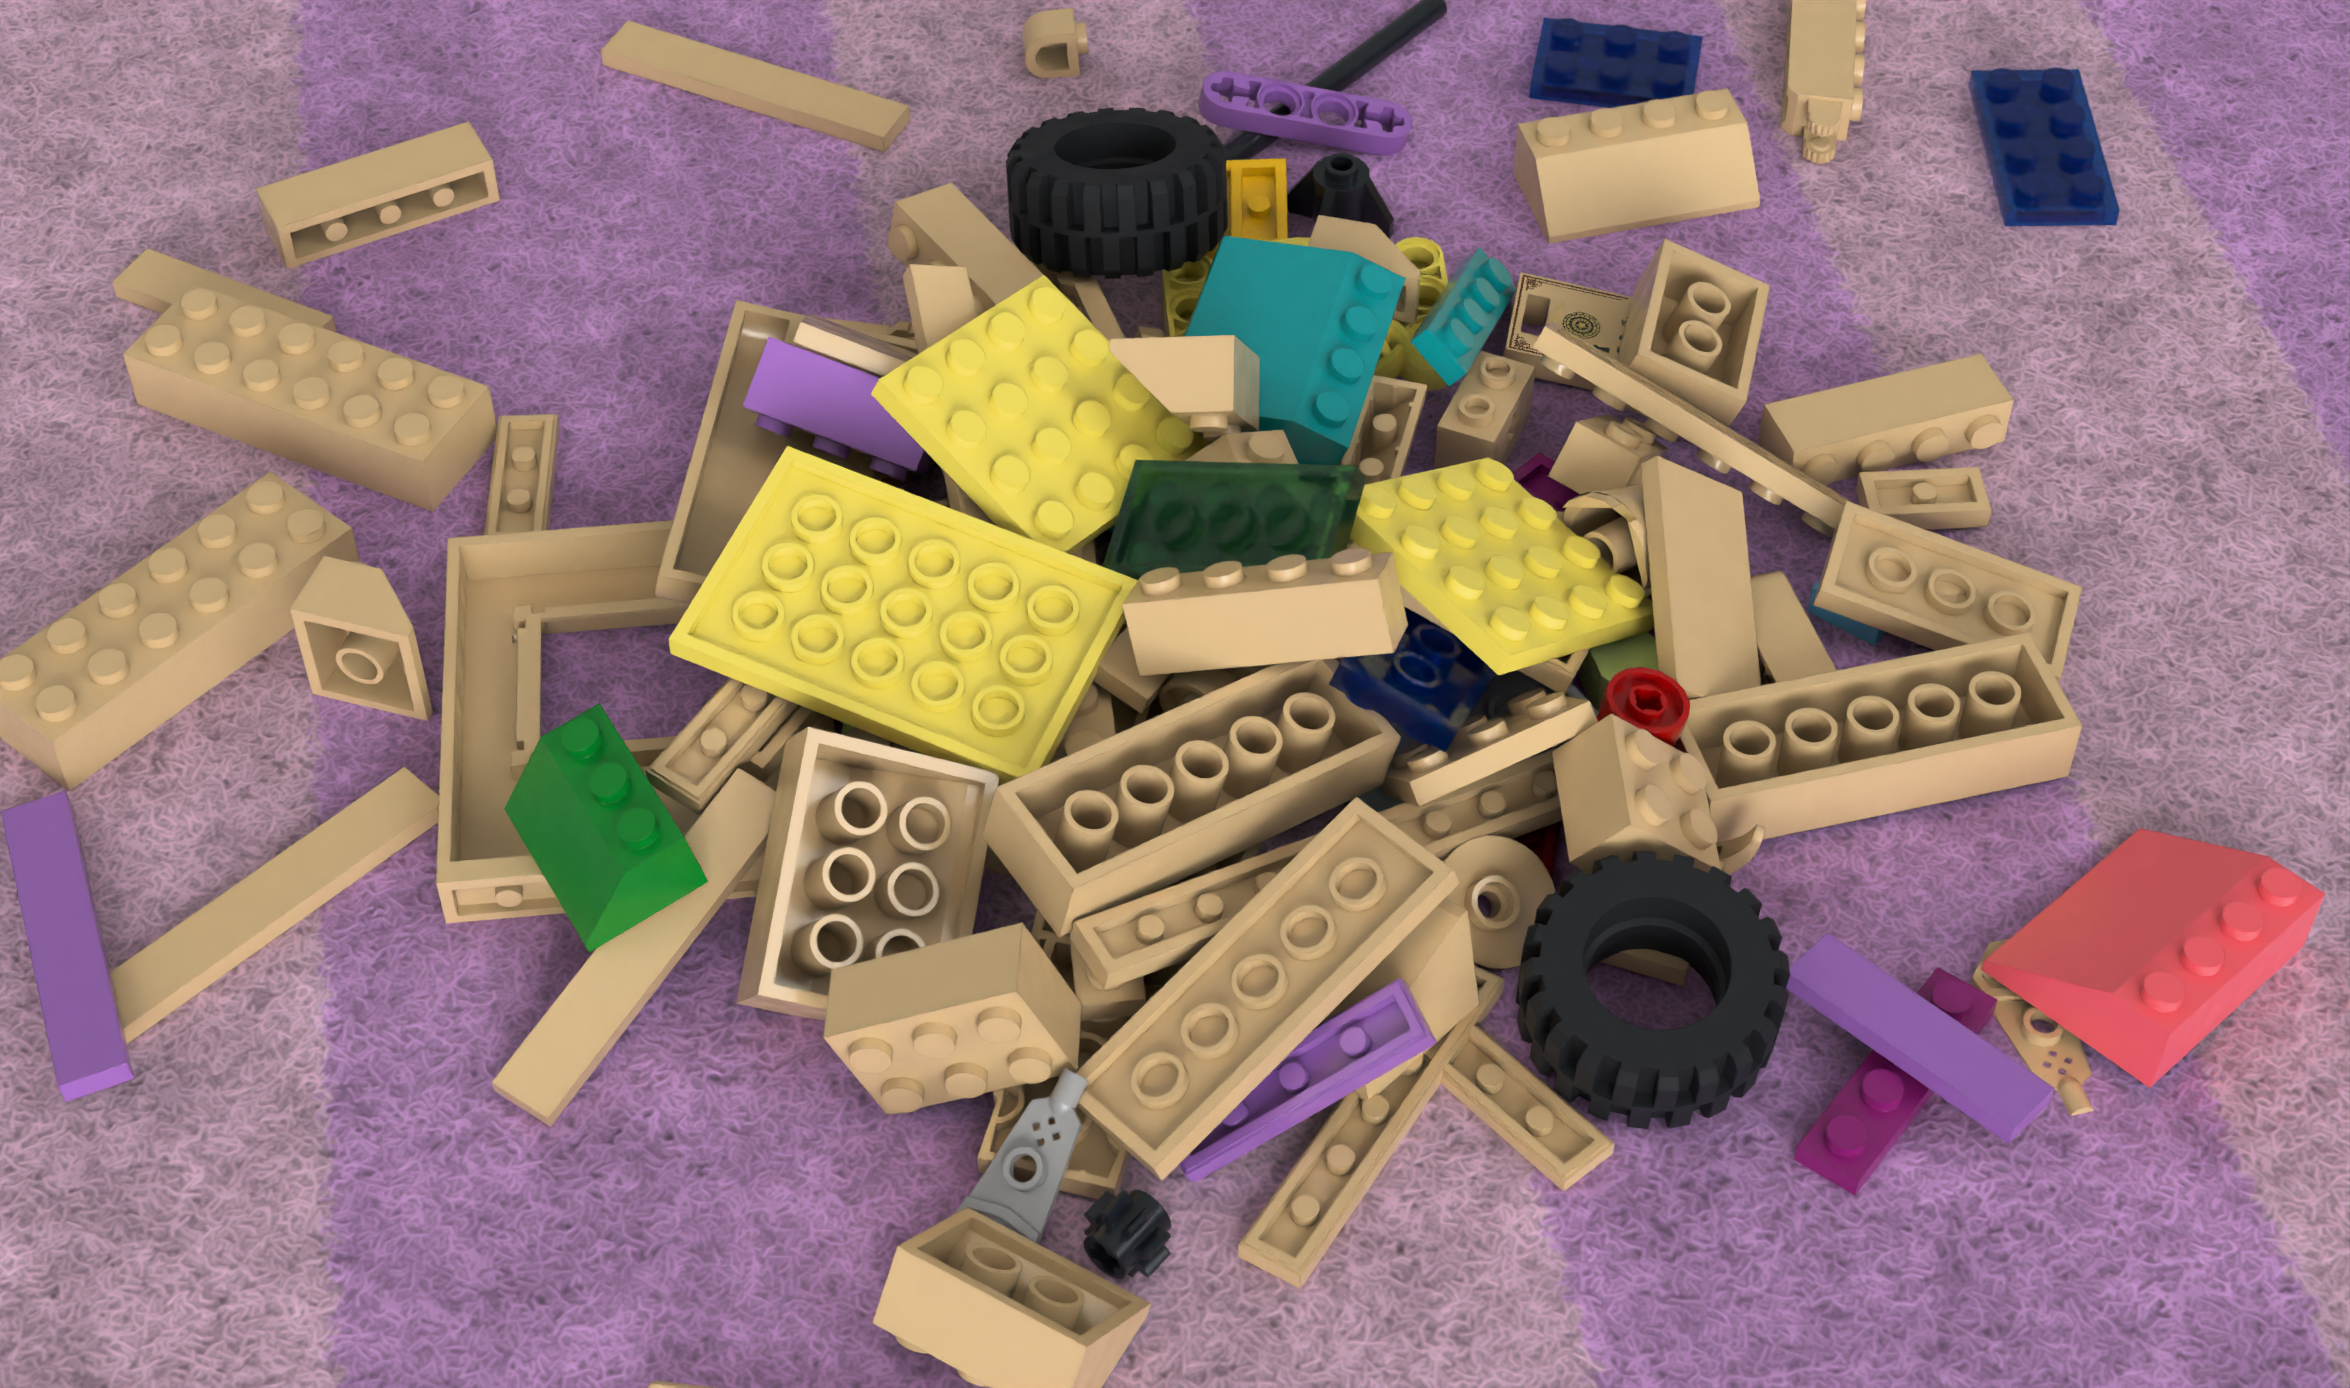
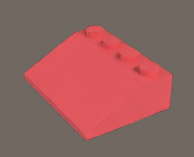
M2139 828L1983 961L1981 970L2150 1088L2304 946L2325 893L2269 856Z

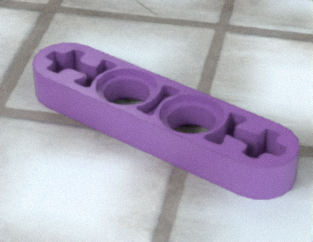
M1217 71L1207 76L1198 100V109L1203 118L1218 126L1379 156L1392 155L1403 149L1412 126L1411 116L1407 110L1399 104L1390 101L1231 71ZM1221 96L1228 97V102L1222 101ZM1249 100L1255 101L1253 107H1248ZM1279 102L1286 105L1292 113L1285 116L1276 115L1270 112L1265 107V104ZM1322 112L1336 113L1343 118L1345 124L1339 126L1327 124L1321 120L1318 114ZM1357 120L1362 121L1360 127L1355 126ZM1382 125L1388 127V132L1382 130Z

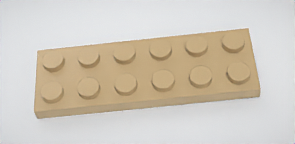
M1355 797L1076 1072V1074L1089 1080L1077 1107L1157 1178L1163 1181L1459 885L1454 870L1358 797Z

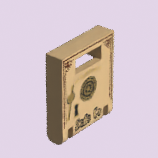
M1520 272L1503 357L1535 366L1534 378L1593 391L1596 385L1575 373L1572 379L1569 380L1545 367L1540 362L1544 354L1533 348L1539 336L1521 332L1522 322L1541 326L1545 322L1546 326L1552 321L1617 360L1632 297Z

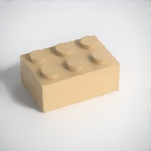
M1664 239L1635 285L1617 361L1729 427L1747 401L1770 285ZM1628 404L1625 407L1634 413L1648 417Z
M1022 922L832 969L823 1038L886 1114L910 1113L923 1107L962 1098H975L983 1093L1026 1083H1040L1048 1078L1061 1076L1064 1068L1077 1072L1082 1003Z

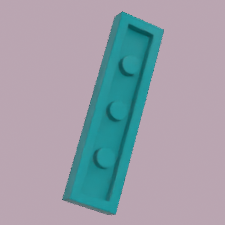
M1480 247L1463 259L1410 341L1449 387L1467 374L1516 291L1512 286V278L1505 266L1496 258H1489Z

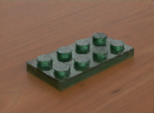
M1135 460L1103 567L1139 580L1145 573L1165 567L1177 568L1179 573L1204 571L1207 567L1224 561H1238L1242 564V567L1267 565L1268 562L1275 558L1291 554L1303 555L1306 560L1331 558L1334 554L1347 548L1366 477L1354 465Z

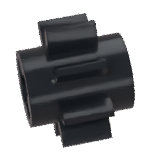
M1122 1190L1115 1197L1106 1191L1084 1213L1085 1218L1091 1223L1084 1231L1087 1236L1083 1241L1084 1249L1091 1261L1102 1272L1112 1278L1122 1279L1126 1275L1133 1277L1138 1271L1149 1278L1171 1255L1168 1248L1164 1245L1171 1238L1170 1233H1168L1171 1229L1170 1217L1163 1206L1146 1192L1132 1190L1128 1194L1127 1191Z

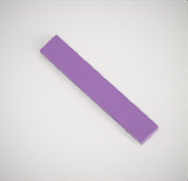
M66 790L3 810L1 815L58 1088L65 1102L135 1079L73 806Z

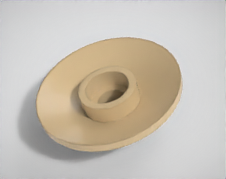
M1491 835L1468 840L1452 850L1443 860L1445 864L1454 870L1459 885L1446 898L1468 910L1475 966L1491 970H1502L1519 966L1521 964L1527 930L1529 926L1534 925L1537 908L1547 894L1556 893L1552 878L1538 856L1525 845L1513 839ZM1479 895L1487 897L1491 903L1492 910L1488 918L1479 909Z

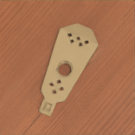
M2008 939L1990 942L1972 976L1971 983L1977 989L1998 999L1993 1016L2028 1069L2053 1086L2054 1090L2058 1091L2069 1115L2094 1111L2082 1087L2092 1073L2080 1039L1981 970L1983 961ZM2045 1020L2053 1025L2055 1031L2051 1033L2039 1032L2032 1027L2030 1022ZM2050 1051H2053L2057 1053V1055L2053 1057L2049 1055ZM2066 1058H2068V1059H2071L2072 1062H2071V1064H2069V1063L2065 1062L2064 1060H2065ZM2044 1062L2050 1064V1067L2043 1066ZM2062 1069L2066 1071L2065 1075L2058 1073V1071Z

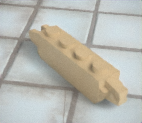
M1791 0L1789 2L1781 128L1792 136H1803V157H1806V161L1809 160L1811 163H1830V160H1833L1835 156L1837 140L1847 139L1849 122L1860 121L1864 89L1854 87H1861L1864 72L1865 55L1862 52L1866 31V22L1863 21L1866 0Z

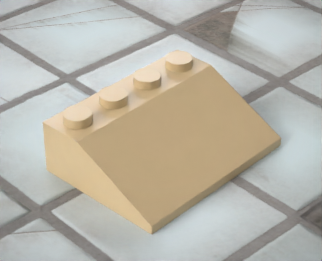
M807 727L786 740L736 1003L792 1016L825 1020L832 969L972 935L988 843L983 838V833L1000 776L993 771L812 727Z

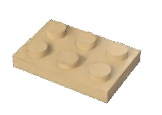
M1543 688L1520 694L1507 702L1510 711L1488 721L1485 714L1476 715L1451 726L1448 729L1451 737L1433 746L1428 747L1426 741H1419L1396 750L1392 764H1390L1381 785L1384 795L1418 807L1579 735L1598 722L1591 703L1588 700L1567 697L1564 695V692L1546 694Z

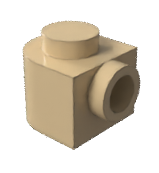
M1073 8L1038 12L1032 15L1023 26L1022 40L1025 64L1033 75L1039 78L1080 76L1078 55L1089 54L1086 24L1085 22L1075 23Z

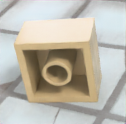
M1613 714L1603 718L1552 752L1570 863L1592 874L1594 861L1617 855L1620 863L1632 861L1633 851H1655L1656 860L1673 861L1674 854L1676 853L1695 858L1693 867L1707 873L1712 866L1721 870L1716 846L1718 833L1711 819L1705 789L1707 776L1700 761L1694 756L1681 752L1657 739L1647 730L1639 729Z

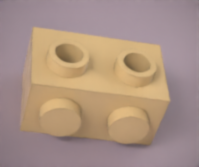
M1605 414L1575 423L1548 476L1579 494L1642 484L1641 463L1655 456L1665 458L1669 448L1655 441L1657 434L1648 429L1643 422L1631 417H1625L1624 421L1621 422Z

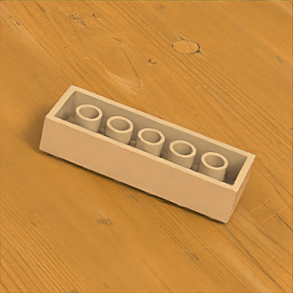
M193 283L123 353L137 404L432 512L496 440L497 425L489 386L197 283Z
M270 471L0 659V738L68 791L72 790L294 629L290 607L323 556L350 562H360L352 527Z
M2027 632L1689 700V717L1674 748L1694 756L1700 761L1706 773L1707 785L1705 789L1711 819L1718 833L1717 842L1745 835L1756 825L1763 826L1766 829L1763 840L2068 777L2082 724L2031 634Z
M1335 658L1274 664L996 787L983 838L1056 935L1061 937L1072 932L1074 921L1157 892L1381 786L1401 736Z

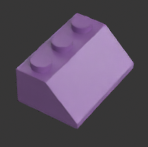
M768 337L743 403V407L759 414L755 423L756 426L790 438L793 428L815 435L812 447L847 460L851 449L871 456L873 460L870 469L901 481H905L908 471L924 476L933 461L930 455L871 395L878 379H880L879 377Z

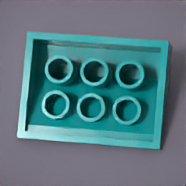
M1223 236L1184 336L1235 335L1260 357L1259 431L1284 430L1304 477L1322 487L1350 446L1406 278L1353 252Z

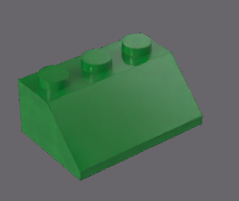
M600 703L540 737L504 810L589 953L708 882L683 834Z

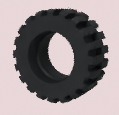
M1129 107V110L1101 108L1097 112L1084 113L1079 111L1069 113L1067 117L1062 119L1054 117L1043 121L1039 128H1029L1022 134L1021 138H1017L1007 154L1006 175L1011 238L1022 254H1025L1030 261L1036 265L1044 263L1048 270L1058 273L1068 271L1072 272L1074 276L1089 278L1091 275L1104 276L1105 279H1121L1123 275L1151 276L1155 271L1164 269L1170 272L1182 268L1185 262L1195 263L1204 258L1208 251L1212 252L1227 230L1228 208L1225 147L1210 127L1206 124L1200 125L1197 119L1189 116L1177 117L1174 112L1159 110L1151 112L1146 111L1145 108Z
M1633 851L1632 861L1620 863L1617 855L1594 861L1592 875L1588 876L1584 870H1576L1561 881L1559 895L1557 893L1547 894L1536 910L1534 925L1528 927L1523 945L1515 1002L1519 1005L1517 1023L1521 1039L1527 1043H1532L1530 1059L1540 1074L1548 1075L1553 1071L1555 1072V1091L1569 1102H1574L1578 1096L1590 1102L1588 1113L1605 1121L1608 1120L1611 1112L1629 1116L1627 1127L1648 1129L1651 1118H1665L1668 1128L1690 1125L1693 1111L1699 1110L1703 1117L1710 1118L1727 1109L1730 1095L1733 1097H1743L1756 1082L1759 1069L1766 1068L1773 1052L1789 993L1786 990L1790 977L1788 956L1781 950L1778 951L1782 936L1773 919L1766 917L1760 920L1758 918L1762 903L1749 889L1743 888L1737 893L1730 887L1731 875L1715 866H1712L1708 873L1693 867L1695 858L1675 853L1673 861L1656 860L1655 851ZM1632 949L1656 950L1679 957L1688 962L1689 966L1708 985L1714 997L1716 1007L1703 1019L1682 1028L1653 1030L1638 1027L1619 1019L1597 1000L1588 985L1586 974L1600 961L1621 951Z

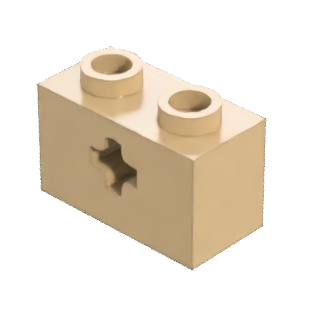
M1480 350L1437 425L1434 469L1488 457L1505 465L1531 417L1535 366Z

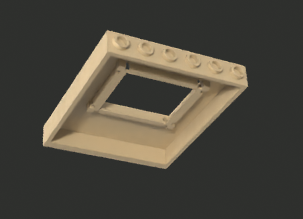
M673 520L447 539L436 885L446 923L565 913L504 810L541 737L542 634L679 623L690 604L655 596L657 577ZM823 715L812 728L836 733V721L831 717ZM676 736L623 741L646 776V770ZM781 764L764 783L776 791ZM653 787L679 830L685 836L700 816ZM765 850L727 899L757 896Z

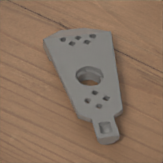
M1064 1068L1050 1097L1031 1100L971 1194L965 1197L955 1213L969 1207L1040 1245L1082 1127L1075 1108L1089 1080ZM1055 1118L1056 1123L1051 1124L1050 1119ZM1039 1124L1040 1129L1035 1130L1034 1125ZM1059 1134L1061 1139L1055 1140L1054 1135ZM1044 1139L1045 1145L1040 1146L1039 1141ZM1023 1156H1032L1037 1166L1035 1175L1027 1182L1017 1181L1013 1172L1016 1161Z

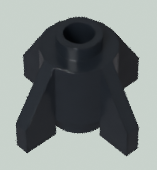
M1335 153L1319 160L1287 194V211L1313 218L1315 223L1318 215L1376 224L1389 239L1393 235L1394 218L1370 178V169L1364 161L1350 154Z

